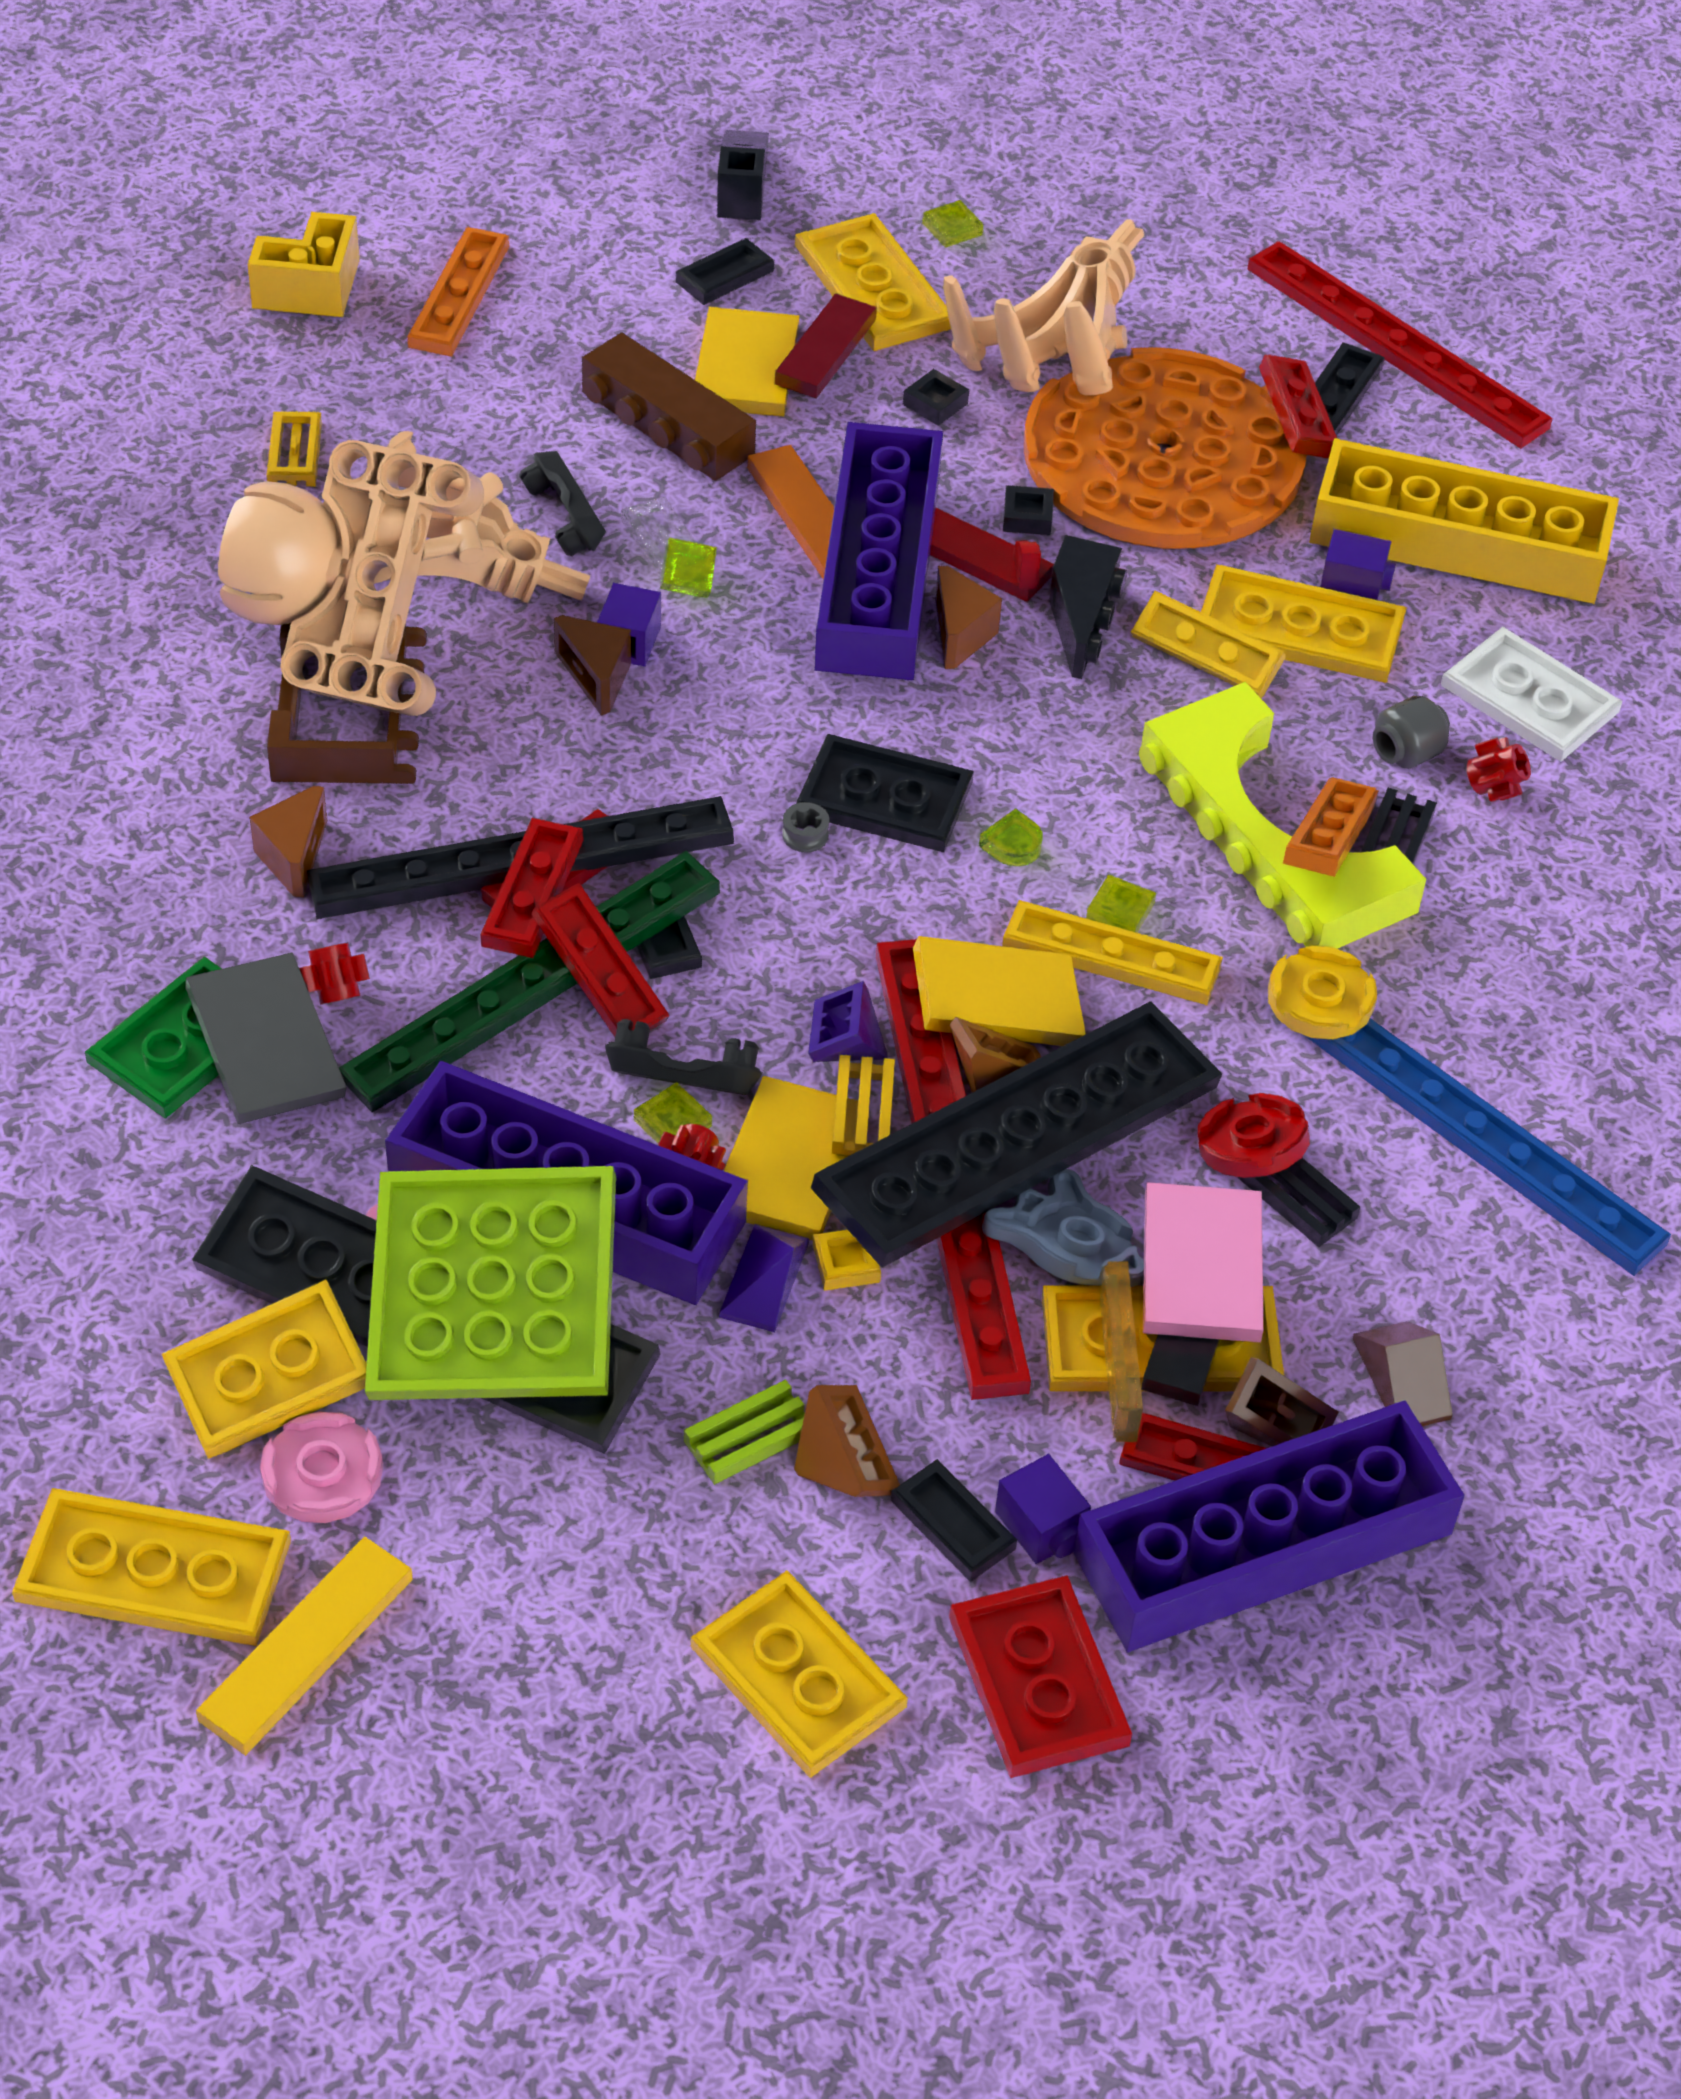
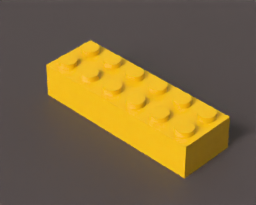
M1335 438L1316 503L1309 543L1329 547L1334 529L1391 541L1387 560L1595 604L1607 562L1619 498Z

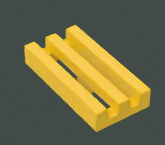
M273 412L267 482L285 480L287 484L297 486V481H306V486L316 487L322 429L321 412ZM284 423L292 424L288 467H279ZM303 424H310L306 467H299Z
M851 1055L839 1056L832 1154L852 1155L873 1144L867 1143L871 1080L882 1081L878 1141L890 1135L895 1059L884 1058L883 1065L872 1064L873 1057L862 1056L861 1063H850ZM849 1078L860 1079L855 1141H844Z

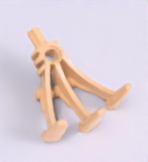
M1126 219L1108 240L1086 236L1081 241V245L1074 248L1053 277L1037 292L1014 307L1009 299L1001 298L995 301L994 314L989 316L972 317L957 279L952 275L945 276L943 289L953 335L952 349L959 355L961 362L968 369L980 371L982 370L980 362L986 354L985 347L999 344L1004 365V377L1006 380H1009L1010 386L1013 389L1023 392H1035L1040 389L1038 381L1040 377L1039 364L1051 358L1058 359L1069 353L1073 381L1076 382L1080 394L1097 395L1109 392L1113 389L1112 370L1108 366L1107 360L1115 349L1127 348L1125 325L1116 326L1115 305L1121 300L1124 291L1135 278V264L1131 251L1144 237L1143 229L1136 228L1133 220Z
M403 431L398 433L390 440L387 447L416 453V448L411 442L413 432ZM414 467L405 469L400 474L398 486L409 488L416 478ZM488 472L479 478L484 488V500L480 508L473 514L463 517L432 512L427 538L430 539L425 541L417 576H446L467 580L483 586L489 591L501 592L503 596L511 599L517 598L527 604L536 584L582 601L590 575L545 559L550 538L536 535L534 531L523 530L518 527V524L512 519L508 506L497 498L503 491V484L496 474ZM457 478L448 485L446 489L448 501H453L462 495L464 490L463 478ZM390 567L382 568L377 572L374 584L391 580Z

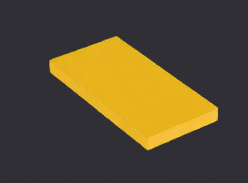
M875 213L795 234V247L832 296L837 293L877 307L876 320L863 336L873 351L951 330L946 304Z
M1216 564L1201 612L1284 651L1285 660L1387 683L1407 607Z
M1043 1285L1042 1307L1049 1391L1147 1392L1141 1390V1386L1158 1334L1143 1333L1144 1285L1134 1287L1113 1285ZM1263 1286V1334L1261 1342L1220 1339L1203 1392H1234L1251 1357L1260 1359L1284 1375L1273 1286Z
M52 1488L12 1594L14 1602L257 1646L291 1543V1535L288 1530Z

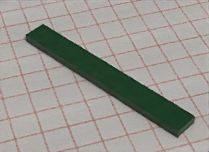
M684 851L596 906V908L626 952H628L647 938L657 934L720 894V881L688 851ZM545 938L540 941L533 958L521 955L516 956L340 1066L339 1070L345 1085L371 1112H374L428 1079L440 1061L452 1064L578 983L550 941Z

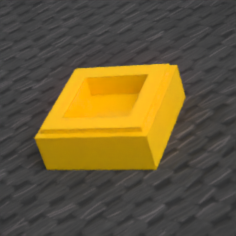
M848 1230L813 1234L812 1245L824 1291L880 1283V1265Z

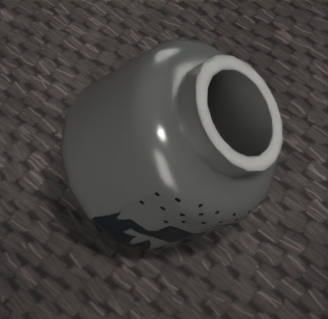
M1411 696L1379 713L1372 736L1374 747L1382 760L1387 763H1396L1406 769L1416 767L1444 752L1449 741V718L1441 706L1436 705L1427 697Z

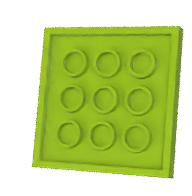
M614 1167L380 1172L365 1393L368 1399L408 1400L608 1395L616 1192Z

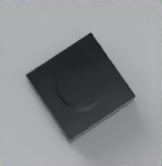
M932 369L914 382L903 393V405L937 426L965 407L969 399L968 388L935 369Z
M1006 485L1003 532L1051 535L1054 489Z

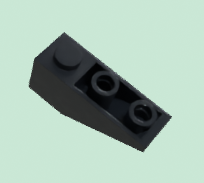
M725 130L718 166V218L761 220L769 142L768 132Z
M1065 535L1053 566L1049 602L1071 675L1074 678L1082 679L1087 663H1097L1103 643V634H1100L1099 631L1100 629L1108 631L1111 626L1115 610V602L1111 601L1112 597L1121 598L1126 582L1127 570L1120 568L1122 548Z

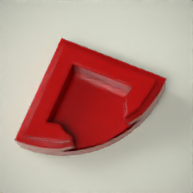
M1017 540L1014 545L1013 559L1019 590L1036 589V585L1039 584L1040 546L1037 542Z

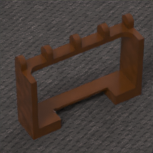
M291 623L283 624L280 628L281 658L285 650ZM405 624L396 662L406 664L424 673L425 665L421 660L406 658L407 647H424L426 645L427 632L423 628L406 627ZM282 674L278 710H271L267 742L271 782L415 783L416 768L410 764H397L398 750L415 751L418 749L419 736L414 731L400 730V713L389 711L387 742L296 740L302 689L290 684ZM404 681L398 688V697L401 703L408 701L414 695L403 694Z

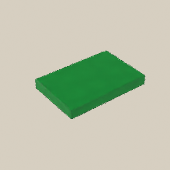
M205 956L87 1049L85 1051L86 1062L166 1119L219 1075L187 993L186 977L222 968Z

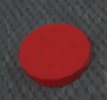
M1254 1093L1248 1095L1249 1101L1235 1104L1234 1098L1222 1101L1209 1110L1198 1125L1201 1157L1209 1167L1229 1176L1241 1178L1261 1177L1285 1170L1300 1160L1310 1145L1308 1120L1305 1119L1304 1111L1299 1104L1279 1095Z

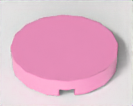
M321 1411L295 1417L284 1424L283 1431L276 1435L273 1441L271 1436L264 1446L260 1464L261 1478L266 1495L279 1511L301 1522L328 1523L347 1518L366 1506L380 1487L383 1470V1459L377 1438L368 1428L366 1431L363 1427L355 1424L354 1418L343 1413Z

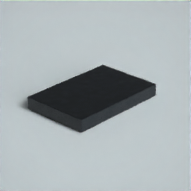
M827 733L796 804L806 802L821 806L828 813L829 823L944 852L973 783L974 771Z

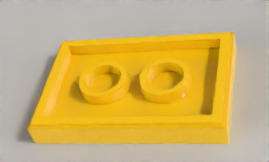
M709 307L695 380L745 413L784 417L789 389L774 384L775 371L797 343L800 315Z
M918 936L913 947L925 1030L952 1033L950 1024L955 1017L1023 1042L1064 1046L1086 1035L1071 955Z
M767 1076L762 1077L724 1168L725 1172L748 1180L746 1223L809 1238L812 1241L813 1234L824 1232L831 1211L811 1189L814 1174L850 1156L832 1154L836 1105L835 1094ZM847 1098L844 1141H855L858 1100Z
M327 1280L161 1354L208 1459L276 1430L295 1417L313 1413L365 1389L367 1363Z
M788 1570L691 1637L690 1647L809 1778L813 1777L907 1708L908 1697Z

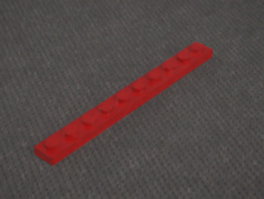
M917 939L878 942L876 945V961L911 1124L966 1096L952 1033L928 1031L924 1028L913 947ZM986 1212L937 1238L971 1400L1029 1394L1031 1377L1000 1242L988 1237L982 1231L981 1226Z

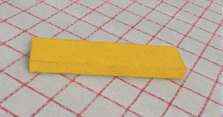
M1018 900L1003 936L1002 946L1069 954L1072 957L1073 967L1076 969L1208 1005L1223 957L1022 900Z
M364 1536L196 1709L198 1722L246 1756L413 1580L412 1568Z

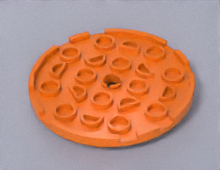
M1131 348L1130 356L1115 357L1107 360L1108 366L1112 370L1113 389L1109 392L1097 395L1080 394L1076 382L1073 381V371L1071 370L1070 373L1058 380L1051 378L1039 390L1028 410L1024 430L1023 451L1029 473L1037 487L1054 489L1053 505L1081 525L1115 540L1161 549L1200 548L1232 542L1261 530L1284 513L1296 497L1303 480L1307 455L1292 453L1266 385L1260 387L1245 378V369L1210 355L1174 348ZM1157 444H1168L1173 447L1166 448L1165 453L1160 452L1161 447Z

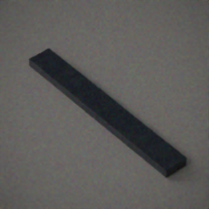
M722 796L564 824L583 829V843L571 871L583 869L587 871L681 854L684 851L692 852L734 844V830ZM526 831L306 870L316 919L477 891L487 885L503 883Z

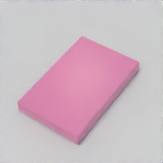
M1147 1182L1144 1221L1143 1333L1261 1342L1263 1334L1262 1191Z

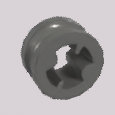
M801 802L792 805L785 811L783 815L782 836L788 847L799 852H814L826 845L829 838V815L825 809L817 804Z

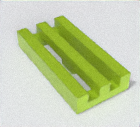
M785 1379L684 1429V1443L715 1485L799 1443L805 1415V1404L799 1396L793 1397L792 1387ZM790 1418L794 1421L717 1461L712 1458L740 1443L744 1444L760 1436L762 1432Z

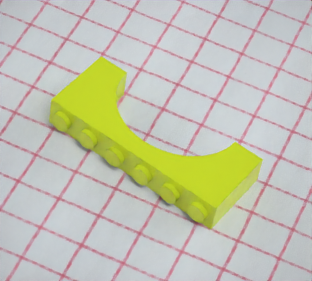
M1246 682L1145 722L1142 743L1139 749V757L1144 769L1149 774H1155L1167 787L1172 801L1178 807H1184L1195 819L1203 837L1216 843L1226 855L1232 870L1237 874H1243L1256 889L1261 903L1266 908H1272L1286 923L1288 932L1294 941L1303 943L1306 947L1325 946L1338 949L1419 912L1427 879L1396 845L1371 852H1349L1335 877L1283 864L1286 846L1292 836L1277 828L1256 809L1246 795L1238 773L1246 761L1256 753L1268 748L1274 712Z

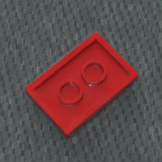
M1068 1575L950 1605L949 1619L1010 1778L1130 1747L1132 1739L1131 1729Z

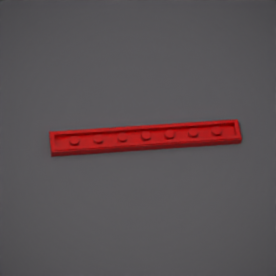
M1277 241L1249 258L1247 270L1367 349L1385 357L1387 362L1520 449L1551 428L1553 418L1282 242Z

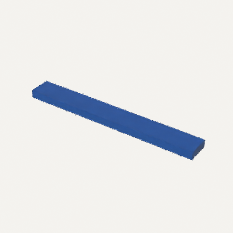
M1371 1018L1367 1025L1353 1035L1332 1040L1305 1036L1633 1276L1668 1245L1671 1237L1669 1232Z

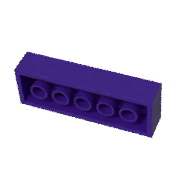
M847 422L816 626L814 671L914 681L940 479L943 431Z
M443 1061L438 1063L385 1140L388 1172L613 1166L616 1174L613 1273L695 1306L698 1304L746 1223L748 1180Z
M1404 1400L1081 1513L1073 1554L1128 1653L1452 1535L1465 1495L1408 1403Z

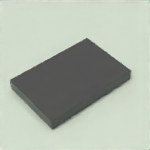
M293 952L186 977L187 993L237 1124L345 1097V1082Z

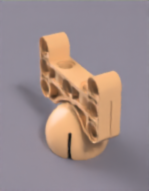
M347 440L335 447L329 458V468L322 493L323 503L307 490L287 483L264 481L246 487L244 489V497L237 500L232 507L224 529L219 552L218 576L221 582L225 584L220 590V597L224 605L237 616L254 623L270 625L291 623L280 666L283 677L290 684L311 693L408 716H418L426 713L432 707L436 698V688L433 680L427 674L396 661L432 512L463 517L473 514L480 508L484 500V488L480 479L462 465L452 461L362 441ZM366 457L367 468L365 473L359 478L352 479L350 475L352 464L358 458ZM414 467L416 478L413 484L407 489L400 490L398 486L400 474L405 469ZM457 478H463L464 490L462 495L453 501H448L446 497L448 485ZM390 567L391 580L384 589L376 591L374 578L377 572L382 568ZM316 655L319 661L318 671L312 678L305 680L302 673L303 665L309 657ZM364 666L367 672L365 685L361 689L353 691L350 685L351 675L357 668ZM411 677L416 685L415 693L411 699L401 703L398 697V688L405 679Z

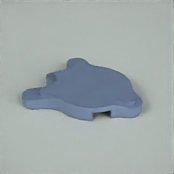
M1065 1169L1050 1177L1048 1183L1049 1196L1030 1188L1017 1195L1014 1207L993 1208L988 1210L984 1216L981 1227L988 1237L1012 1244L1022 1250L1039 1267L1063 1280L1083 1285L1134 1287L1139 1285L1144 1278V1260L1138 1254L1137 1246H1132L1130 1241L1133 1234L1132 1227L1125 1218L1113 1209L1093 1199L1085 1190L1080 1176L1073 1170Z

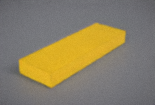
M1156 590L1131 630L1133 638L1233 686L1246 682L1260 698L1266 693L1286 658L1284 651Z

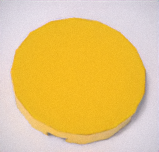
M1307 946L1299 948L1297 954L1291 955L1287 959L1286 954L1277 961L1269 978L1268 1003L1276 1018L1292 1031L1310 1038L1334 1040L1353 1035L1367 1025L1377 1000L1376 980L1371 972L1368 976L1366 971L1361 968L1362 962L1355 956L1334 947Z

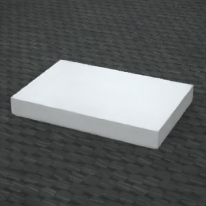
M1503 626L1444 673L1441 686L1560 762L1617 715L1623 702Z

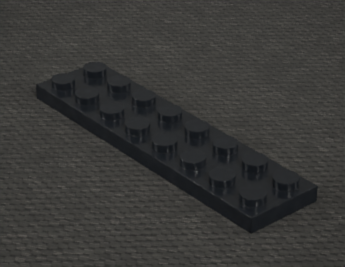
M1150 1001L815 1173L811 1189L883 1268L1216 1089L1222 1073Z
M251 1165L192 1258L196 1269L272 1304L327 1280L356 1342L368 1347L377 1220ZM611 1324L608 1395L481 1399L605 1454L660 1356L659 1345Z

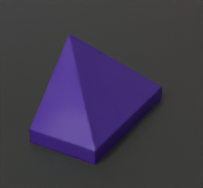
M864 981L814 1001L808 1054L813 1062L839 1061L840 1055H851L850 1061L862 1060V1056L873 1057V1060L888 1058L872 1000Z
M754 1224L719 1312V1318L775 1333L809 1245V1238Z

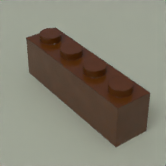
M623 332L582 357V392L593 403L601 404L616 414L626 425H632L649 436L657 446L666 448L683 459L693 470L701 471L714 481H717L747 461L748 455L755 454L756 420Z

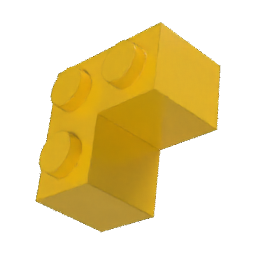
M311 212L302 240L257 235L247 264L252 309L343 317L360 261L357 217L353 215Z

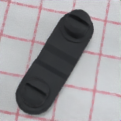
M557 451L534 453L533 459L535 462L520 470L519 477L531 495L537 496L542 491L551 487L560 496L562 503L570 514L569 519L571 522L556 530L555 538L566 555L572 557L586 547L589 551H595L606 530Z
M622 1019L616 1023L615 1041L605 1044L611 1070L626 1075L747 1095L763 1073L759 1068L755 1067L760 1048L755 1042L745 1040L742 1050H740L741 1041L739 1039L731 1038L726 1041L723 1061L715 1062L697 1058L690 1062L672 1060L666 1053L652 1051L647 1048L651 1031L648 1024L637 1021L635 1029L632 1031L633 1022L628 1019Z

